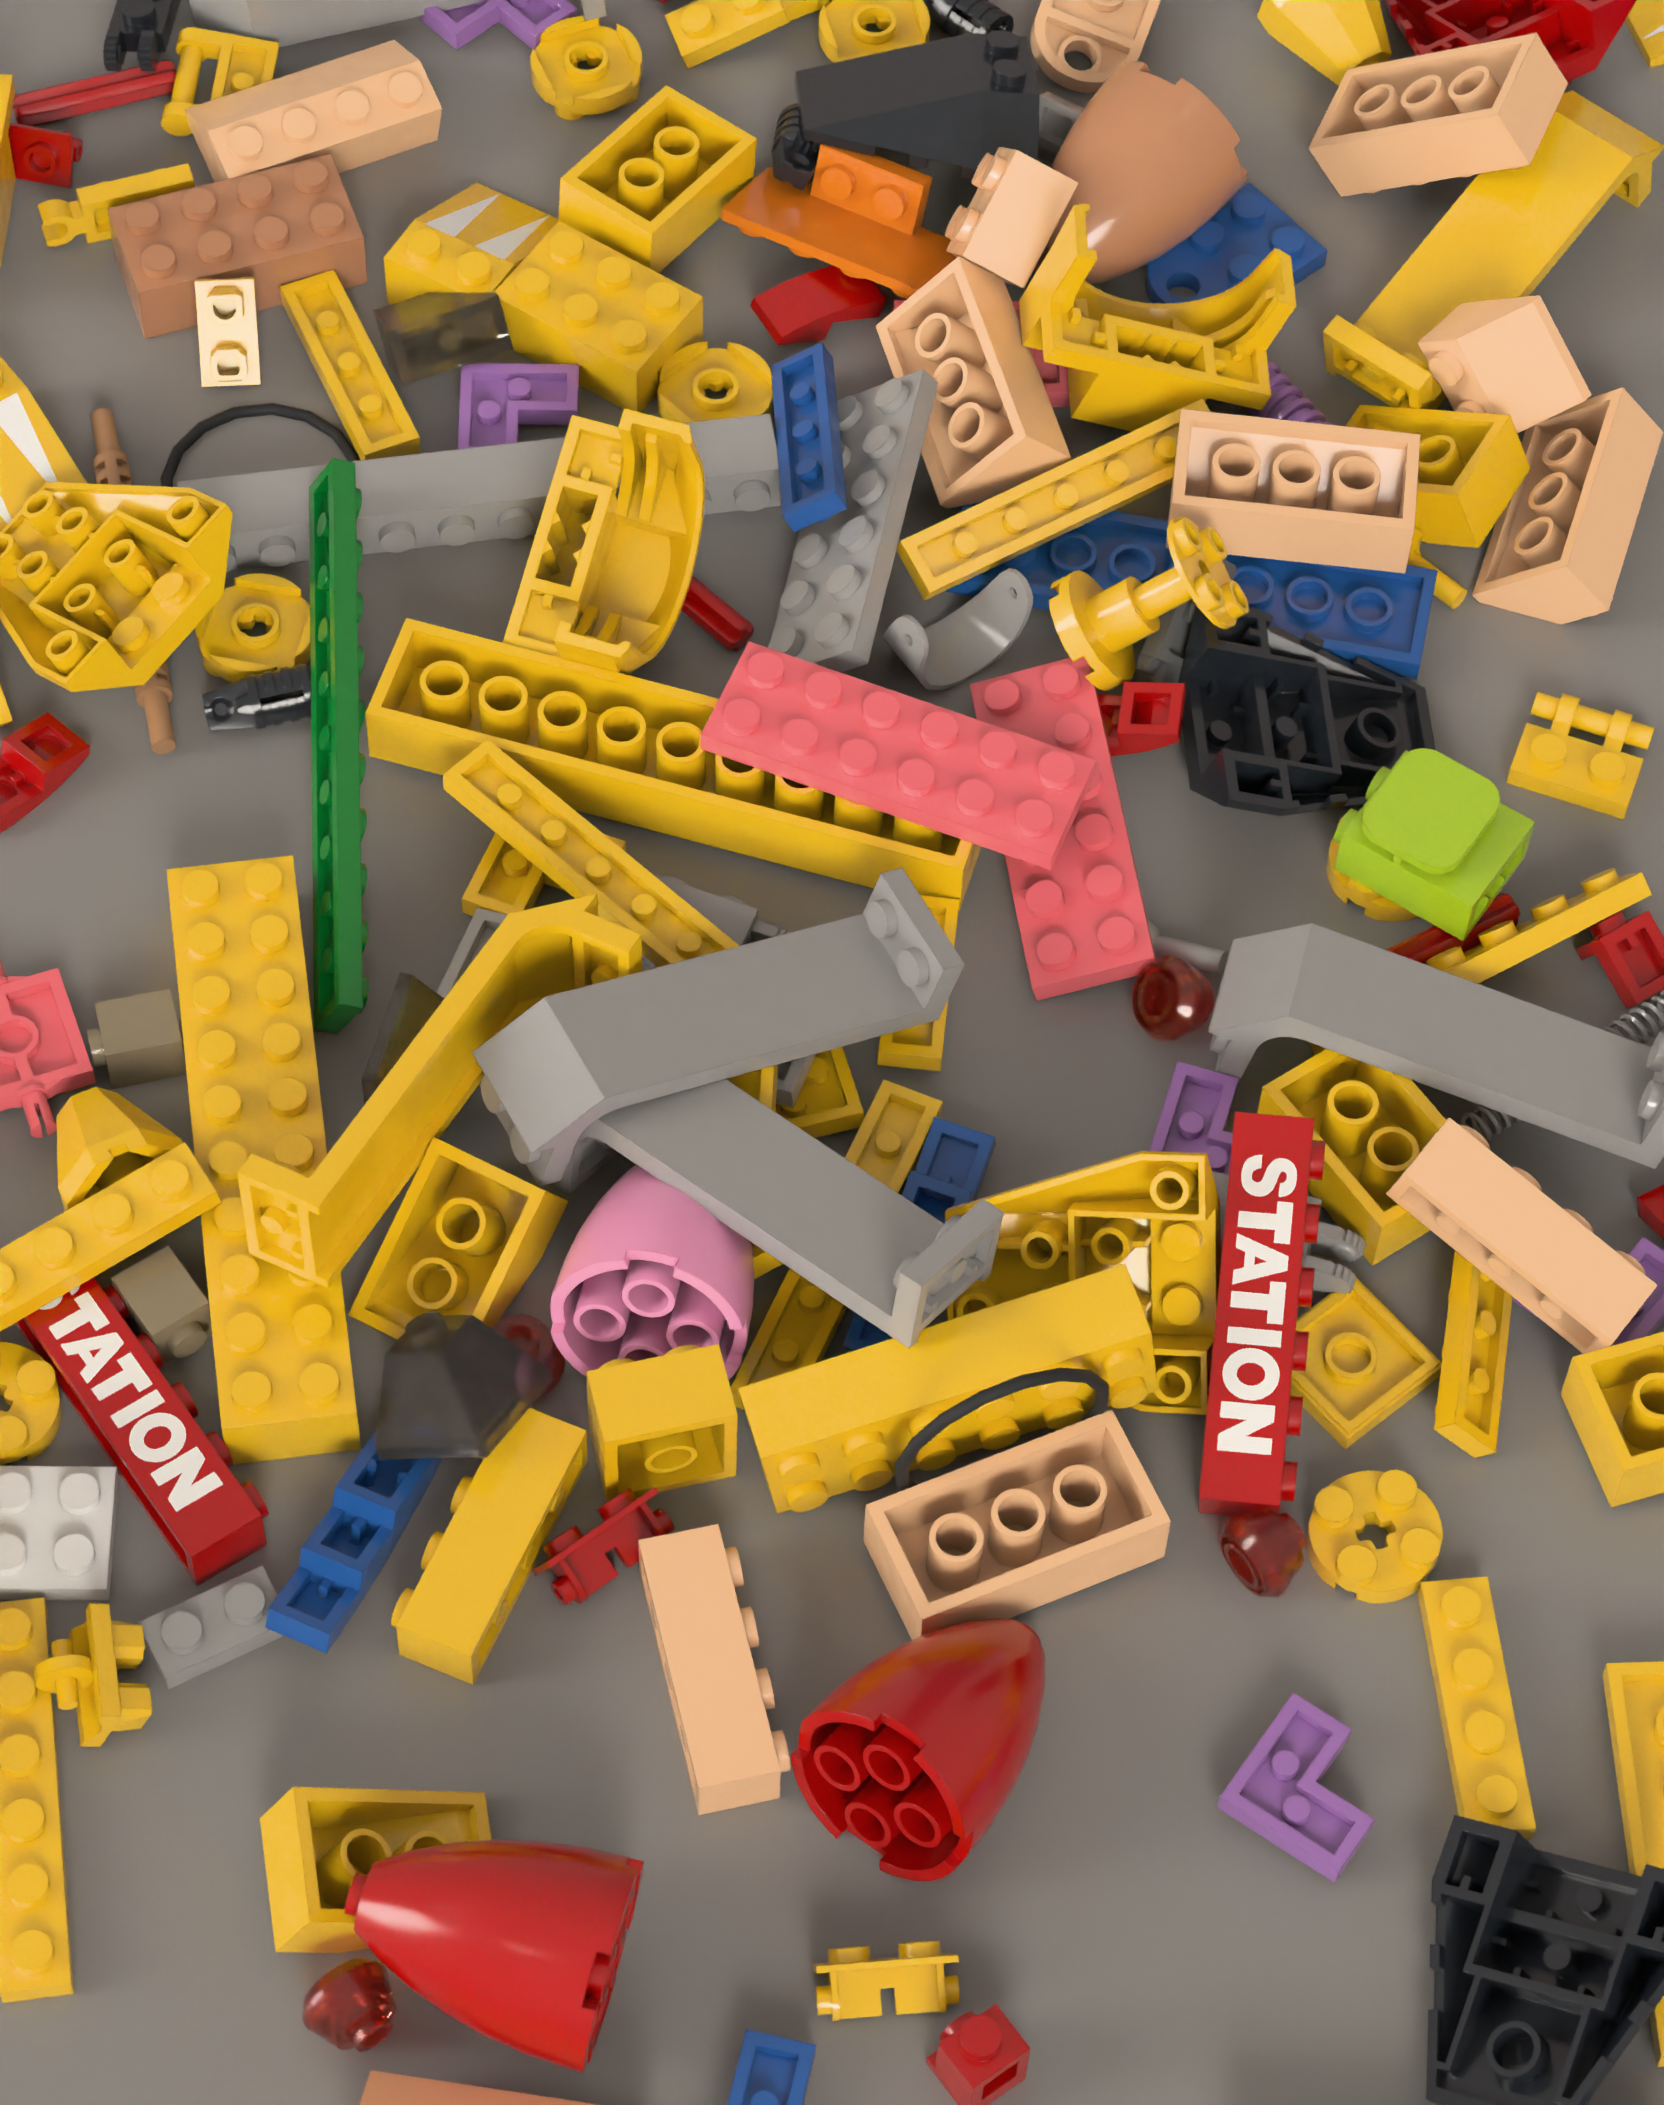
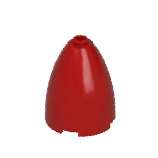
M1007 1618L964 1622L935 1630L900 1645L872 1661L838 1686L800 1723L802 1726L799 1733L798 1747L790 1755L798 1787L809 1807L824 1827L836 1839L847 1830L883 1855L879 1860L880 1870L890 1875L911 1881L926 1882L939 1880L951 1874L992 1825L1009 1798L1028 1758L1038 1727L1045 1691V1654L1038 1635L1025 1623Z
M496 1839L453 1842L413 1849L373 1862L368 1875L356 1872L348 1892L344 1914L355 1917L354 1932L382 1964L409 1988L445 2014L480 2034L526 2055L584 2073L586 2063H590L617 1979L616 1973L627 1935L625 1929L629 1930L632 1923L643 1875L644 1861L589 1847L529 1840Z

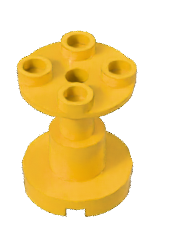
M1177 516L1171 519L1167 528L1169 550L1175 567L1144 583H1141L1133 576H1129L1103 590L1090 575L1079 570L1052 583L1050 589H1054L1059 593L1057 596L1049 599L1050 613L1054 626L1072 661L1075 662L1084 657L1094 671L1085 676L1092 685L1100 690L1109 691L1132 679L1136 669L1132 644L1160 629L1159 616L1193 599L1202 613L1221 629L1233 627L1236 625L1237 618L1248 613L1249 605L1243 590L1235 581L1230 579L1222 562L1223 559L1227 558V550L1223 539L1214 527L1209 525L1200 530L1187 517Z

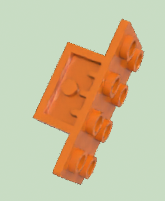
M824 144L820 145L813 182H808L804 191L794 188L788 182L776 179L773 176V168L767 167L722 207L720 217L721 220L737 226L746 235L764 237L787 246L792 253L798 256L816 258L839 267L844 274L850 277L871 280L892 289L896 295L905 299L912 296L957 258L946 251L951 239L921 227L933 177L876 154L871 156Z

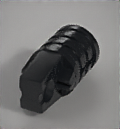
M923 0L929 11L930 18L940 26L943 32L952 37L968 33L988 34L992 30L1011 33L1013 31V17L988 0ZM974 18L983 25L979 28L971 20Z
M798 103L787 106L778 117L772 146L773 176L776 179L788 182L794 188L804 191L816 170L821 144L803 139Z
M305 663L297 664L295 667L279 668V670L272 672L271 670L264 671L258 675H246L243 679L202 694L205 716L211 731L257 728L258 730L269 725L276 726L287 721L295 722L301 718H311V684ZM302 690V694L260 702L262 698Z

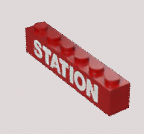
M1235 1112L1199 1490V1513L1279 1521L1281 1501L1294 1502L1298 1462L1285 1461L1287 1435L1300 1437L1303 1396L1290 1395L1292 1371L1306 1372L1309 1332L1296 1331L1298 1306L1311 1307L1315 1268L1302 1267L1304 1243L1317 1244L1320 1204L1307 1203L1309 1179H1323L1326 1141L1313 1140L1314 1118Z
M93 1277L15 1324L34 1352L53 1367L59 1388L114 1467H117L119 1475L196 1586H199L267 1545L262 1520L269 1515L267 1506L258 1490L250 1481L240 1485L229 1468L233 1466V1460L219 1435L215 1431L205 1435L194 1418L198 1416V1411L185 1387L179 1381L170 1386L159 1369L163 1368L164 1364L149 1336L144 1332L135 1336L125 1322L130 1318L128 1310L115 1288L110 1284L101 1288Z

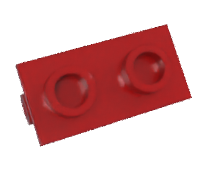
M10 123L8 136L16 179L71 188L73 161H80L83 152V141L74 138L73 133L69 131L60 132Z
M630 1487L622 1491L596 1510L603 1520L583 1535L578 1527L574 1525L544 1545L542 1548L549 1559L532 1571L535 1575H538L551 1568L557 1577L556 1580L550 1583L556 1598L564 1606L573 1600L581 1604L587 1600V1597L619 1575L605 1553L614 1549L626 1569L639 1561L638 1540L666 1535L674 1530L670 1517L663 1509L658 1508L652 1512L646 1504V1501L659 1493V1491L654 1487L638 1497L635 1496Z

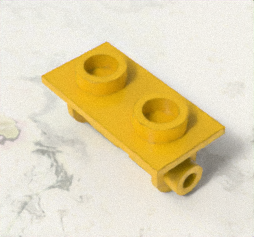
M940 1940L898 1943L899 1957L870 1959L869 1946L827 1949L828 1962L812 1963V1971L815 1973H828V1985L815 1986L817 2015L831 2014L832 2021L882 2016L880 1989L885 1988L894 1989L896 2015L926 2012L944 2013L946 2012V2005L960 2003L957 1975L944 1976V1963L959 1962V1957L953 1952L941 1953Z

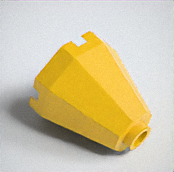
M1263 0L1257 14L1258 19L1269 35L1338 86L1347 69L1387 62L1392 55L1379 0Z
M93 1087L71 1096L56 1116L58 1189L64 1210L67 1211L183 1143L181 1138L117 1092Z

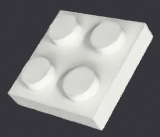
M0 1466V1600H24L44 1597L45 1600L109 1601L119 1486L117 1467Z

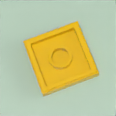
M1357 1278L1351 1293L1331 1292L1297 1318L1296 1331L1309 1332L1306 1372L1292 1371L1290 1394L1293 1396H1303L1304 1409L1345 1450L1440 1377L1442 1362Z

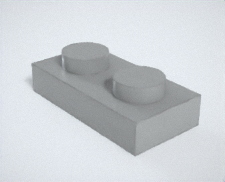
M263 1565L137 1622V1624L143 1626L145 1645L168 1690L284 1636L265 1628L268 1608L278 1594Z

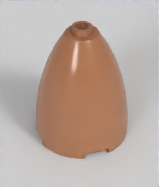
M1128 62L1115 69L1083 109L1067 134L1051 167L1078 182V185L1034 268L1035 273L1054 244L1074 205L1083 203L1090 205V210L1086 215L1088 249L1097 251V261L1085 279L1091 285L1100 284L1127 274L1159 258L1186 240L1209 221L1237 193L1248 177V170L1240 166L1234 149L1241 140L1219 108L1200 90L1182 77L1173 85L1165 79L1150 74V69L1146 62Z

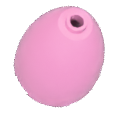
M636 1164L623 1174L599 1200L581 1226L564 1259L550 1303L553 1322L550 1334L556 1347L576 1370L586 1376V1371L599 1369L603 1364L615 1359L627 1358L639 1361L663 1356L671 1349L683 1345L706 1347L719 1344L729 1380L741 1364L753 1310L754 1261L752 1242L716 1219L693 1198L679 1189L660 1181Z

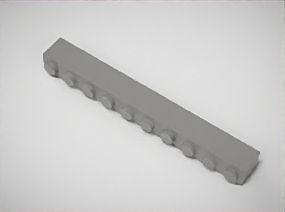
M770 414L683 423L690 425L703 464L705 476L704 515L742 510L753 512L763 508L780 506L781 489L778 452ZM565 437L351 461L355 463L356 488H359L362 492L361 509L356 519V540L362 542L363 555L382 552L401 553L416 548L442 545L460 546L469 542L502 538L520 539L528 535H536ZM327 464L177 481L178 487L193 488L227 504L232 510L233 517L226 572L262 566L281 567L291 562L310 561L309 487ZM619 481V484H618V487H617V490H616V498H617V499H618V493H619V488H620V481Z

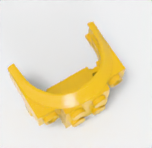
M1085 203L1074 205L1054 244L1019 300L1022 346L1043 350L1044 362L1067 367L1071 418L1134 431L1202 398L1205 402L1207 399H1213L1262 410L1271 397L1266 350L1297 306L1291 256L1280 249L1274 248L1251 274L1239 284L1222 293L1204 299L1168 304L1126 300L1105 293L1085 281L1097 261V251L1088 249L1086 215L1090 210V205Z
M625 408L619 427L572 415L503 643L632 676L635 670L652 660L661 651L677 622L687 595L697 558L703 524L705 476L702 460L690 425ZM619 481H620V488H619L618 499H617V498H616V490H617V487H618V484H619Z

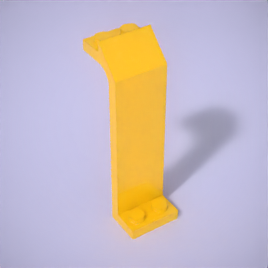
M1573 90L1563 93L1530 165L1517 169L1479 173L1354 325L1339 315L1333 318L1323 331L1326 371L1333 376L1337 374L1342 375L1391 407L1436 410L1444 401L1446 395L1439 382L1432 376L1429 370V363L1418 342L1461 303L1530 296L1612 194L1617 195L1637 208L1651 192L1652 162L1664 149V145Z
M597 894L509 913L310 1178L304 1176L290 1164L284 1162L274 1163L254 1153H251L237 1171L249 1254L329 1289L419 1167L433 1137L437 1139L441 1137L480 1084L484 1073L472 1052L544 997L642 972L641 934L630 930L626 925L618 921H608L598 917Z

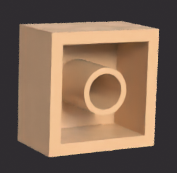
M999 147L995 156L987 153L977 167L971 184L978 187L968 208L960 205L953 214L945 231V237L951 239L946 251L956 257L960 256L1000 277L1005 283L1024 289L1078 182L1018 150Z

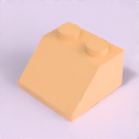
M1540 295L1461 303L1418 342L1429 363V370L1432 376L1439 382L1454 411L1510 415L1517 433L1584 402L1592 395Z

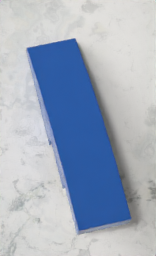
M934 1117L915 1171H910L902 1196L945 1224V1211L948 1208L976 1200L996 1146L995 1137ZM855 1312L843 1348L855 1351L892 1339L893 1337Z
M394 1406L336 1484L331 1508L301 1548L299 1567L268 1608L265 1628L326 1654L328 1653L359 1607L399 1541L453 1440L454 1430Z

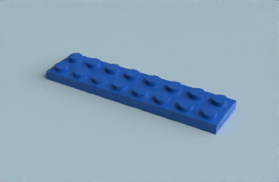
M979 503L962 506L961 512ZM1111 511L960 583L945 592L975 597L1001 572L1012 568L1022 573L1028 581L1033 595L1032 608L1050 611L1049 599L1059 594L1056 590L1050 589L1052 583L1077 570L1090 575L1103 590L1129 576H1133L1141 583H1144L1174 567L1170 550L1166 548L1168 521ZM1227 554L1225 560L1234 564L1237 569L1233 581L1243 590L1249 607L1256 608L1273 616L1270 625L1300 639L1306 633L1324 640L1321 649L1351 663L1358 656L1399 676L1417 679L1438 570L1407 565L1404 574Z

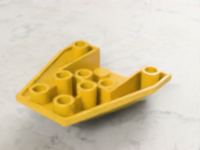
M46 482L24 502L22 509L0 532V620L36 674L71 692L144 685L224 596L233 512L227 504L189 487Z
M1139 1151L983 1198L1004 1212L991 1275L983 1282L979 1279L976 1280L947 1307V1321L1126 1263L1152 1332L1158 1391L1148 1394L1143 1401L1131 1406V1408L1142 1412L1207 1415L1221 1265L1220 1200L1207 1153ZM981 1199L948 1208L945 1211V1222L953 1215L962 1217Z

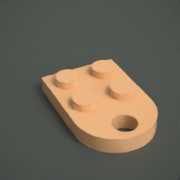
M1041 0L1030 34L1033 56L1041 70L1060 86L1081 93H1096L1120 65L1138 61L1161 0ZM1070 51L1082 52L1091 60L1092 68L1088 70L1074 69L1066 62L1064 54Z

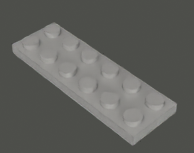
M925 369L900 378L890 379L884 384L855 395L845 396L837 401L847 509L834 514L826 521L814 523L800 529L768 648L840 673L868 664L938 382Z

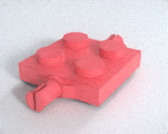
M0 960V1111L23 1107L30 1128V1134L35 1138H43L38 1116L42 1118L47 1136L57 1130V1123L54 1120L48 1099L61 1093L95 1084L94 1071L59 969L55 968L31 976L6 977Z

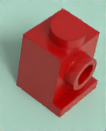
M994 2004L979 2015L969 2011L953 2020L940 2034L941 2042L938 2043L937 2051L926 2058V2064L958 2105H989L1026 2079L1031 2048L997 2004Z

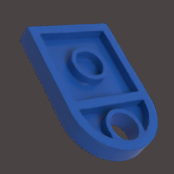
M1248 183L1239 189L1209 221L1191 236L1159 258L1148 263L1145 281L1146 293L1151 303L1158 304L1190 302L1214 296L1243 281L1274 248L1280 249L1291 256L1294 285H1296L1325 265L1327 249L1255 186ZM1175 287H1185L1194 291L1196 295L1191 298H1178L1173 296L1169 290Z

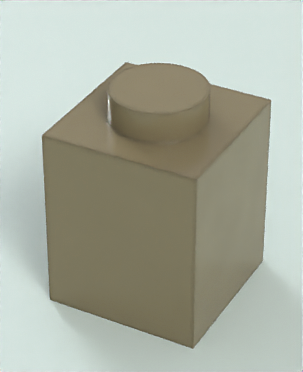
M171 988L94 1003L99 1028L87 1030L94 1068L107 1065L112 1089L187 1074L183 1042Z
M169 1245L111 1277L113 1287L128 1310L130 1318L126 1322L136 1336L143 1332L149 1336L157 1348L163 1364L175 1357L184 1358L192 1355L212 1336L209 1301Z

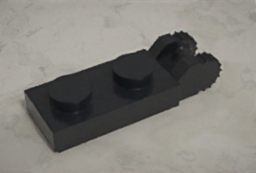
M117 0L103 45L105 69L107 71H121L127 52H137L141 72L156 71L161 52H166L181 0Z

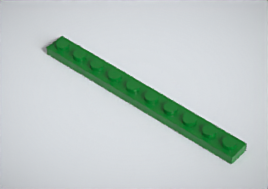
M337 458L331 459L309 487L314 1030L338 1034L357 1014L364 1010L369 995V981L366 976H363L362 953L368 940V924L366 920L362 919L361 898L364 894L368 877L367 867L361 863V840L366 829L367 815L365 809L360 808V786L365 775L366 759L364 754L359 753V732L364 722L365 704L362 699H359L358 678L364 664V649L358 645V623L362 616L364 600L363 595L357 592V571L362 560L363 546L360 540H356V519L361 509L362 492L359 488H356L355 463Z

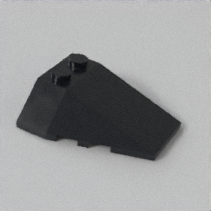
M1001 30L992 31L988 34L968 33L803 69L795 73L794 82L804 140L871 156L875 155L877 147L910 154L909 165L926 169L929 159L963 167L961 177L973 179L983 157L987 153L995 156L999 147L1018 150L1038 161L1040 94L1026 37L1016 36L1011 32Z
M1196 605L1178 683H1185L1186 687L1181 726L1190 790L1224 807L1276 816L1363 805L1367 802L1365 796L1368 787L1380 768L1385 766L1391 770L1405 750L1412 751L1419 748L1436 750L1426 689L1358 656L1353 663L1321 649L1324 640L1309 633H1306L1302 639L1270 625L1273 616L1256 608L1249 607L1247 614L1237 618L1236 625L1229 629H1221L1214 625Z
M1454 1815L1432 1879L1431 1902L1436 1905L1435 1944H1430V1967L1435 1971L1434 2009L1428 2010L1426 2099L1438 2105H1586L1664 1996V1869L1646 1864L1642 1876L1538 1850L1516 1830Z

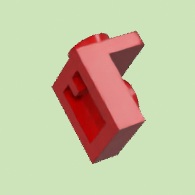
M1649 910L1627 920L1622 911L1605 918L1588 928L1593 939L1575 949L1581 960L1596 955L1626 1009L1640 1004L1664 989V937Z

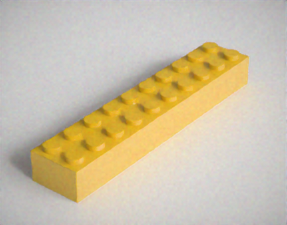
M409 618L405 619L365 713L369 756L443 775L489 739L576 811L873 889L881 873L903 868L920 895L960 899L959 911L982 846L701 749V733L719 698Z
M293 855L166 869L194 1155L221 1200L220 1204L200 1216L224 1444L232 1457L233 1465L361 1449L341 1272L328 1289L249 1254L237 1171L251 1153H254L274 1163L284 1162L290 1164L304 1176L310 1178L327 1155Z

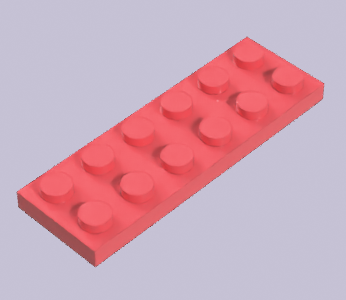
M750 641L746 645L701 733V749L1048 870H1051L1095 775L1096 760Z
M1084 657L1075 662L1071 658H1066L969 684L976 719L1096 760L1095 775L1051 870L1005 855L1028 973L1036 1001L1159 970L1097 689L1085 677L1093 671Z

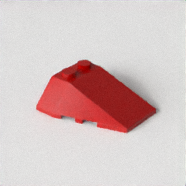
M1637 0L1381 1L1416 56L1537 33L1566 79L1568 86L1573 80L1596 70Z

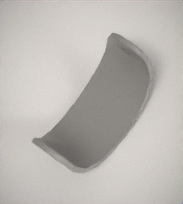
M1009 568L1001 572L966 604L940 621L923 629L914 617L903 615L888 627L883 638L927 690L948 689L960 685L983 672L1013 644L1030 616L1033 607L1032 590L1022 573L1016 569Z

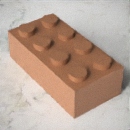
M331 154L107 209L114 255L144 339L198 326L195 279L255 277L257 311L283 305L281 303L279 286L332 269L335 270L344 289L368 283L364 236Z

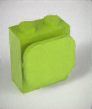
M1419 748L1412 751L1405 750L1391 770L1383 766L1376 773L1366 792L1365 798L1367 802L1360 811L1354 808L1349 809L1339 823L1334 834V841L1340 844L1334 869L1459 940L1464 941L1525 858L1535 821L1501 803L1499 791L1489 779L1446 755L1428 748Z

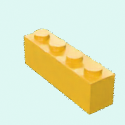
M514 1401L503 1422L494 1420L487 1429L479 1452V1457L483 1460L475 1476L472 1478L466 1475L460 1481L450 1507V1512L454 1516L444 1534L436 1531L430 1538L421 1561V1569L425 1571L415 1590L406 1588L402 1592L391 1619V1625L396 1627L399 1655L471 1685H474L543 1550L542 1547L546 1544L588 1462L587 1430Z

